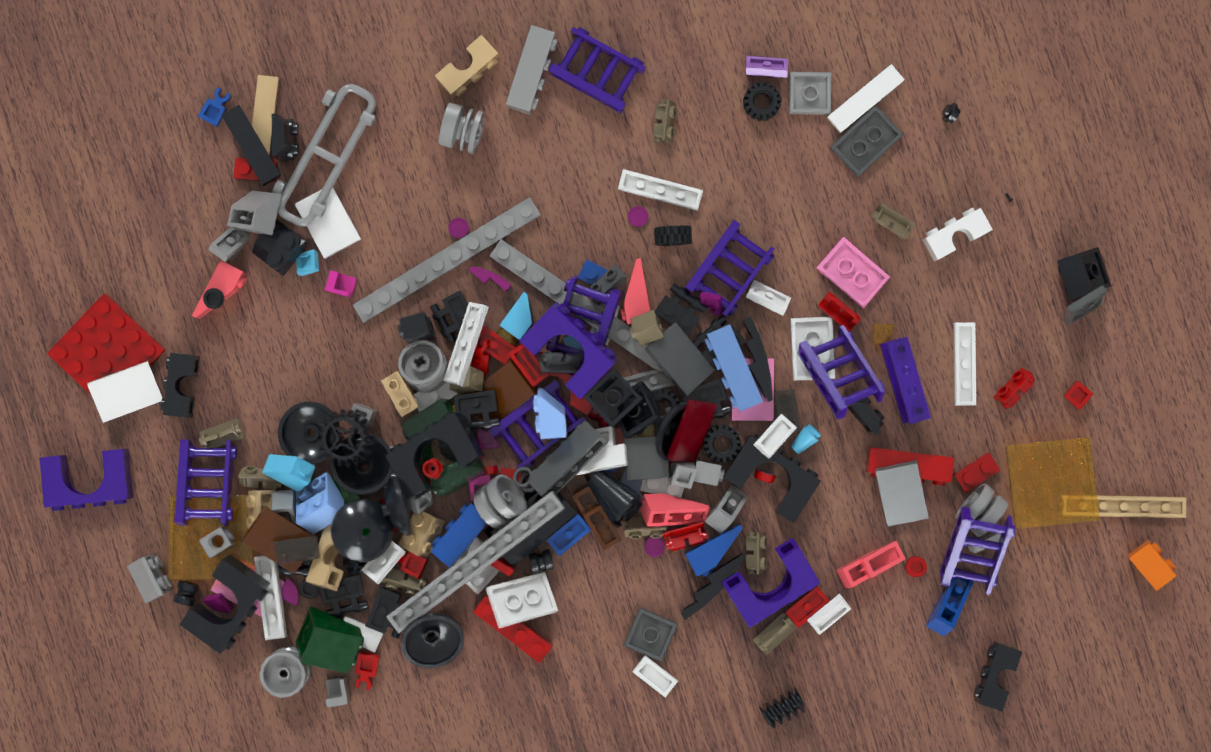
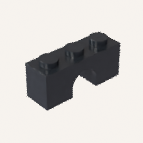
M425 312L399 319L400 325H397L400 337H403L406 342L413 343L415 341L436 339L431 318L427 317Z
M170 353V357H167L166 369H168V376L165 377L163 382V389L166 392L165 398H162L161 401L163 415L185 418L193 417L195 397L185 396L180 390V382L187 376H198L200 356Z
M995 641L993 645L989 646L987 651V657L989 658L987 664L983 665L980 677L982 679L980 685L975 687L973 694L977 703L1003 712L1009 691L997 685L996 677L1004 669L1016 672L1022 651Z

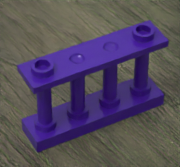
M573 27L571 35L575 39L561 64L559 63L557 66L552 63L549 74L622 114L626 103L623 102V96L637 71L641 74L645 73L646 67L643 66L644 63L635 57L631 59L592 38L585 29ZM582 42H585L594 48L580 73H577L575 76L568 72L570 70L568 67ZM602 51L612 58L598 83L592 85L587 82L588 79L586 77ZM620 61L630 68L616 93L610 95L605 92V86Z
M735 220L727 228L685 287L690 293L693 290L697 292L699 290L700 292L719 295L704 284L702 278L707 273L714 275L735 290L737 294L731 302L721 296L722 307L725 309L722 313L724 317L727 314L732 316L738 307L735 303L763 264L768 265L775 256L772 254L774 250L772 246L766 252L743 236L738 229L741 224ZM730 239L732 241L736 240L761 258L755 269L728 250L729 248L726 244ZM718 256L726 258L749 275L743 286L716 267V264L713 262Z
M575 275L571 280L568 279L565 284L564 291L567 293L563 304L570 310V313L596 321L600 325L599 331L594 334L601 340L600 344L605 347L622 291L614 288L610 293L604 294L577 284L579 276ZM574 292L604 302L603 304L606 305L605 312L599 314L571 304ZM561 335L554 336L547 343L546 350H549L551 353H556V351L564 354L579 353L583 356L584 360V351L559 343Z
M844 325L839 327L838 338L816 347L810 346L808 341L805 340L799 343L797 352L837 420L845 417L848 405L871 395H874L879 403L882 401L885 392L884 384L881 380L878 381L855 344L852 333L847 331ZM840 345H843L848 353L825 364L821 363L817 358V355ZM853 361L858 371L837 380L830 379L827 374L828 371ZM861 378L868 385V388L847 397L841 396L838 392V388Z
M908 337L879 344L902 424L909 422L913 424L930 419V412Z
M554 380L543 389L565 407L566 418L571 424L567 428V433H569L571 430L574 431L576 426L583 423L586 419L584 416L579 420L576 418L558 394L560 393L558 388L561 386ZM534 396L501 420L500 426L489 429L493 437L496 435L503 437L522 462L517 468L531 467L535 464L534 458L562 438H554L545 445L525 418L527 417L524 414L529 410L534 412ZM513 422L516 425H520L538 449L529 458L509 433L510 429L508 426Z
M180 440L174 520L178 526H188V520H191V518H221V523L224 526L230 525V521L233 520V508H231L234 459L237 458V446L231 440H226V448H195L190 440ZM195 456L225 457V468L197 469L192 466V458H195ZM194 477H224L223 489H193L190 487L191 479ZM193 497L223 498L222 510H191L189 508V499Z
M961 507L940 569L941 585L949 587L951 579H955V577L985 583L986 594L990 595L992 588L997 585V574L1010 538L1015 536L1016 526L1013 525L1012 516H1007L1003 526L974 520L971 517L970 508ZM975 528L1000 533L1001 536L998 542L969 537L967 532ZM971 545L995 550V553L991 559L962 553V547ZM963 561L988 566L989 569L987 575L959 570L956 564Z

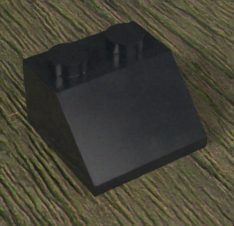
M1099 247L1057 261L1059 265L1058 270L1063 277L1065 291L1069 295L1070 300L1085 296L1102 285L1105 288L1111 287Z

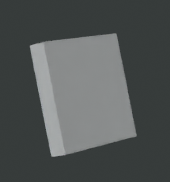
M790 72L789 114L830 115L832 72Z

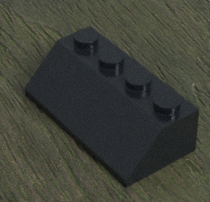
M537 491L524 495L527 502L526 510L543 498ZM561 492L556 496L565 508L502 555L513 567L577 513ZM489 526L484 532L491 538L501 529Z

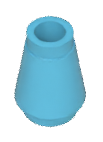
M811 424L807 427L804 426L791 447L800 454L818 442L821 434Z

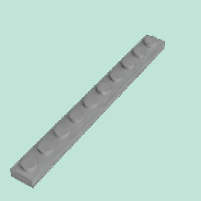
M527 198L353 304V307L363 323L369 321L541 216L531 198Z
M502 239L499 241L490 254L492 259L559 304L564 303L567 293L564 291L565 282ZM574 292L571 304L599 314L605 312L602 307L594 304L593 301L584 295ZM576 315L599 331L600 325L596 321ZM614 316L608 338L661 373L662 369L645 350L652 342L641 346L637 339L632 338L629 330L630 327Z
M551 491L386 616L396 631L400 633L414 619L423 616L562 511L565 506L555 493Z

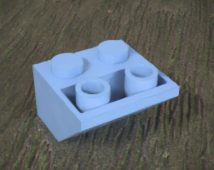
M539 388L538 394L534 395L533 400L534 412H539L535 420L536 433H540L541 439L566 437L565 407L544 389Z
M329 473L322 474L309 482L300 491H295L296 524L312 534L332 524L335 514L344 505V499Z

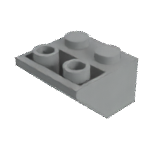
M251 191L231 206L227 226L246 232L272 235L280 206L281 194Z
M155 553L144 556L127 566L145 604L173 591L171 587L173 586L172 580L169 575H165L162 569L164 567L163 562Z

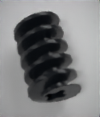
M796 687L795 694L790 690L787 691L788 698L780 695L781 702L774 698L772 699L773 706L768 702L765 703L766 710L759 706L767 724L773 729L776 728L775 721L781 725L784 724L783 717L790 721V713L797 717L798 709L803 713L806 712L805 704Z

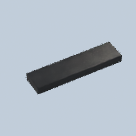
M237 105L223 113L221 116L261 184L265 186L281 176L280 172L241 106Z

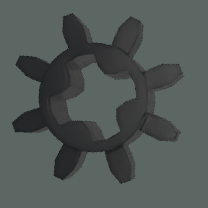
M344 556L342 557V567L348 571L349 575L362 574V568L368 563L355 562Z

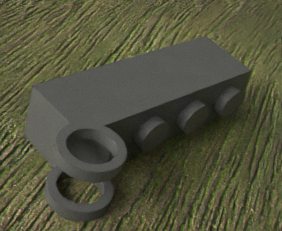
M585 420L576 426L574 432L564 439L559 447L549 454L538 468L533 471L528 467L518 468L514 472L513 481L526 493L537 491L542 497H545L553 491L557 495L608 442ZM523 471H528L521 476L518 482V475ZM529 477V480L524 483V480Z

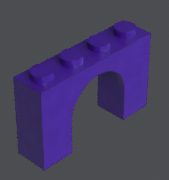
M556 302L519 341L533 355H536L556 335L565 334L577 339L584 350V362L579 371L565 385L581 399L618 360L610 348L603 347L600 344L601 340L594 333L590 334L585 329V325L580 319H574L569 314L570 310L564 304Z
M128 449L102 451L103 482L91 494L81 493L71 485L66 455L39 458L44 508L51 507L52 511L65 510V505H72V509L85 508V503H93V507L104 506L106 501L113 500L114 504L127 503L126 499L133 498Z
M793 538L775 548L785 566V577L776 589L767 593L754 592L749 588L739 571L721 582L749 628L760 623L764 618L772 613H776L780 608L795 601L799 596L820 584L803 552Z

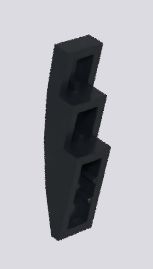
M750 316L742 321L752 339L745 343L754 360L748 367L767 402L773 400L768 359L760 334Z
M742 553L707 575L710 583L693 592L697 600L680 610L685 620L703 608L724 588L721 582L734 575L744 561L745 557Z

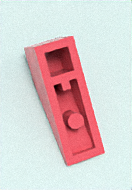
M641 258L636 259L623 304L624 309H620L622 322L626 321L627 325H632L630 318L650 311Z
M220 260L204 293L208 289L216 288L223 292L225 300H227L239 288H243L247 280L245 277L247 273ZM204 293L192 314L193 317L201 319L213 310L204 304Z
M664 493L644 494L645 501H642L643 505L640 508L647 527L687 525L700 522L705 524L710 510L709 505Z

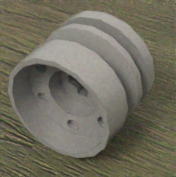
M449 103L443 116L438 144L453 148L458 140L460 141V151H464L467 143H469L468 153L474 154L483 135L485 113L479 110L474 119L475 110L471 108L467 116H463V106Z

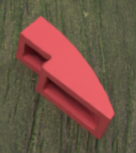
M893 541L840 567L836 572L845 589L853 588L861 582L873 578L905 560V557L897 541Z

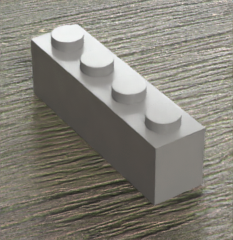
M531 25L506 102L507 108L531 115L532 110L536 111L539 102L536 96L538 90L542 91L545 83L543 74L544 71L549 70L552 59H549L550 52L555 51L558 42L555 39V32Z

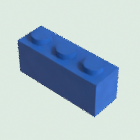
M473 502L470 505L466 503L458 512L461 516L455 522L452 519L445 527L446 534L443 537L439 535L431 544L434 548L430 552L449 568L487 525L479 515Z

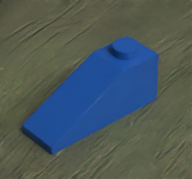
M737 524L722 534H718L685 552L697 577L699 575L705 577L713 572L712 568L717 566L743 529L741 524Z
M956 577L951 579L949 587H945L935 604L926 627L942 636L953 630L974 581Z

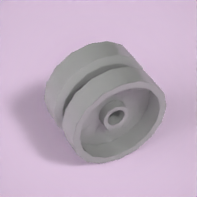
M426 340L415 341L402 350L398 360V368L402 377L414 390L422 393L433 392L446 383L443 380L449 363L434 343Z
M497 475L488 484L483 485L474 493V504L479 515L488 525L496 529L504 528L527 509V502L522 490L506 475Z
M983 483L963 502L955 518L958 519L961 507L970 508L971 517L974 520L996 524L1006 511L1008 502L999 495L993 497L994 490L986 483ZM975 528L970 530L977 537H981L988 532Z
M281 647L269 655L261 665V683L265 690L273 696L280 698L291 697L299 692L308 682L312 666L300 663L297 647Z

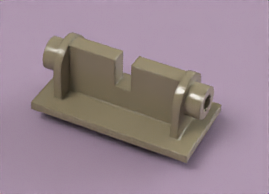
M669 99L667 101L660 100L659 104L656 105L655 119L662 120V123H654L653 138H655L654 142L656 143L664 141L672 145V139L675 137L674 120L677 117L678 109L676 103Z
M880 202L870 216L874 219L873 222L889 228L900 239L904 238L905 240L916 225L882 202Z
M239 418L199 432L201 437L199 442L201 446L204 445V448H218L226 445V440L234 442L245 438Z
M256 466L242 467L238 475L240 478L239 483L243 487L259 488V481L263 482V489L278 490L283 485L263 474V469Z
M632 517L629 521L624 520L625 537L630 539H640L642 536L661 538L667 530L666 526L647 527L646 524H643V517Z
M750 531L748 536H746V550L754 551L753 555H746L748 574H756L757 570V575L767 570L768 559L765 557V549L768 547V538L765 536V531L757 532V536L756 532Z
M392 568L382 580V585H385V588L388 590H400L405 592V595L413 597L425 588L427 581H424L422 577L417 579L409 575L407 581L403 580L406 573Z
M783 612L760 632L753 641L767 656L797 627Z

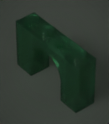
M441 398L401 423L404 437L407 439L415 433L420 434L425 431V427L430 423L441 421L444 414L450 411L455 412L450 400ZM432 442L425 447L422 453V468L426 461L435 458L432 452ZM482 460L468 468L461 467L457 461L449 466L443 465V471L440 473L439 478L429 479L432 483L433 492L439 497H447L488 471Z

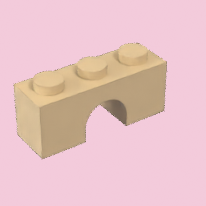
M482 35L466 48L467 53L473 59L468 69L458 70L450 62L435 75L436 80L452 98L456 95L458 97L467 90L466 86L468 84L477 82L483 76L482 72L487 68L490 70L498 63V53Z
M331 524L323 530L306 582L321 588L337 591L344 571L335 567V559L339 552L331 539Z

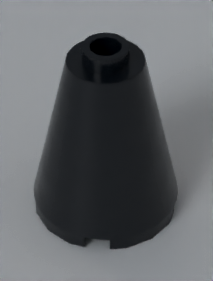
M604 471L594 472L588 478L590 490L615 528L622 526L620 523L622 520L629 521L642 507L643 504L640 501H645V498L640 493Z

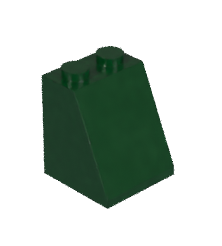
M310 606L295 642L300 663L348 674L351 666L355 665L358 649H361L363 646L364 637L360 627Z

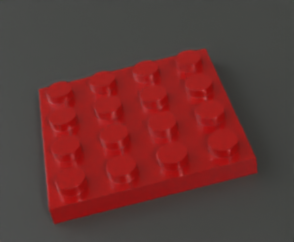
M104 293L47 354L91 395L87 383L147 361L151 367L166 350Z

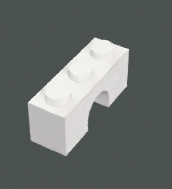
M974 208L963 212L962 215L964 217L958 221L954 217L944 223L945 228L938 231L936 227L926 233L927 238L923 239V242L934 262L956 250L952 242V236L955 231L964 232L971 242L993 230L981 208L976 211Z

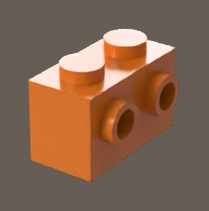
M1147 540L1130 552L1128 557L1157 591L1177 576L1174 571L1177 567L1169 558L1167 560L1164 559L1161 555L1163 551L1156 542L1152 544Z

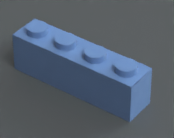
M726 325L708 333V338L705 339L709 351L714 350L716 358L713 361L717 370L722 369L725 377L721 379L725 389L730 388L733 396L729 398L734 409L738 407L739 411H743L762 403L763 400L731 325Z

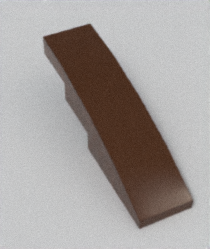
M576 475L566 486L602 549L605 550L621 541V538L590 490L589 482L585 475Z

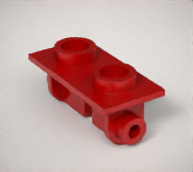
M830 291L817 305L818 308L840 326L844 325L847 331H851L861 320L858 313L856 314Z
M1020 368L998 390V393L993 398L1001 402L1005 409L1012 408L1021 398L1017 392L1020 391L1022 394H1025L1034 385L1036 379L1032 376L1033 373Z
M703 522L692 523L679 529H670L668 532L663 533L667 551L672 550V552L686 548L685 541L687 540L690 546L701 544L708 540Z

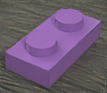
M746 56V75L787 78L788 59Z

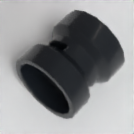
M549 549L544 550L542 554H529L533 574L540 573L544 569L547 571L554 569Z
M179 580L177 584L178 592L174 595L173 601L186 606H194V594L198 592L199 585Z

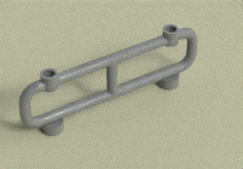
M347 84L341 87L337 93L330 89L325 93L322 104L329 107L288 183L279 179L272 190V193L281 194L280 206L278 208L279 215L294 225L300 227L308 226L317 216L322 217L327 206L323 204L364 129L366 126L372 127L376 120V116L373 115L376 108L375 97L358 85ZM353 92L365 98L368 106L362 113L359 123L341 156L338 157L319 147L318 144L345 95ZM313 153L336 165L316 201L312 204L308 216L299 218L286 211L285 204Z

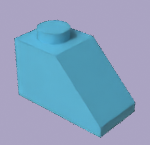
M523 292L499 325L518 340L533 325L529 297L525 292Z
M270 454L262 473L298 492L309 484L315 466L299 457Z

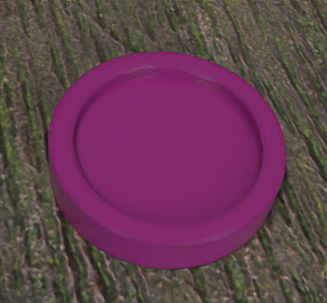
M641 206L631 208L628 212L629 223L634 227L644 226L648 221L646 209Z
M455 218L449 223L448 231L452 237L461 239L468 234L469 225L466 220Z
M649 537L645 541L644 549L649 556L658 557L663 554L665 544L661 538Z

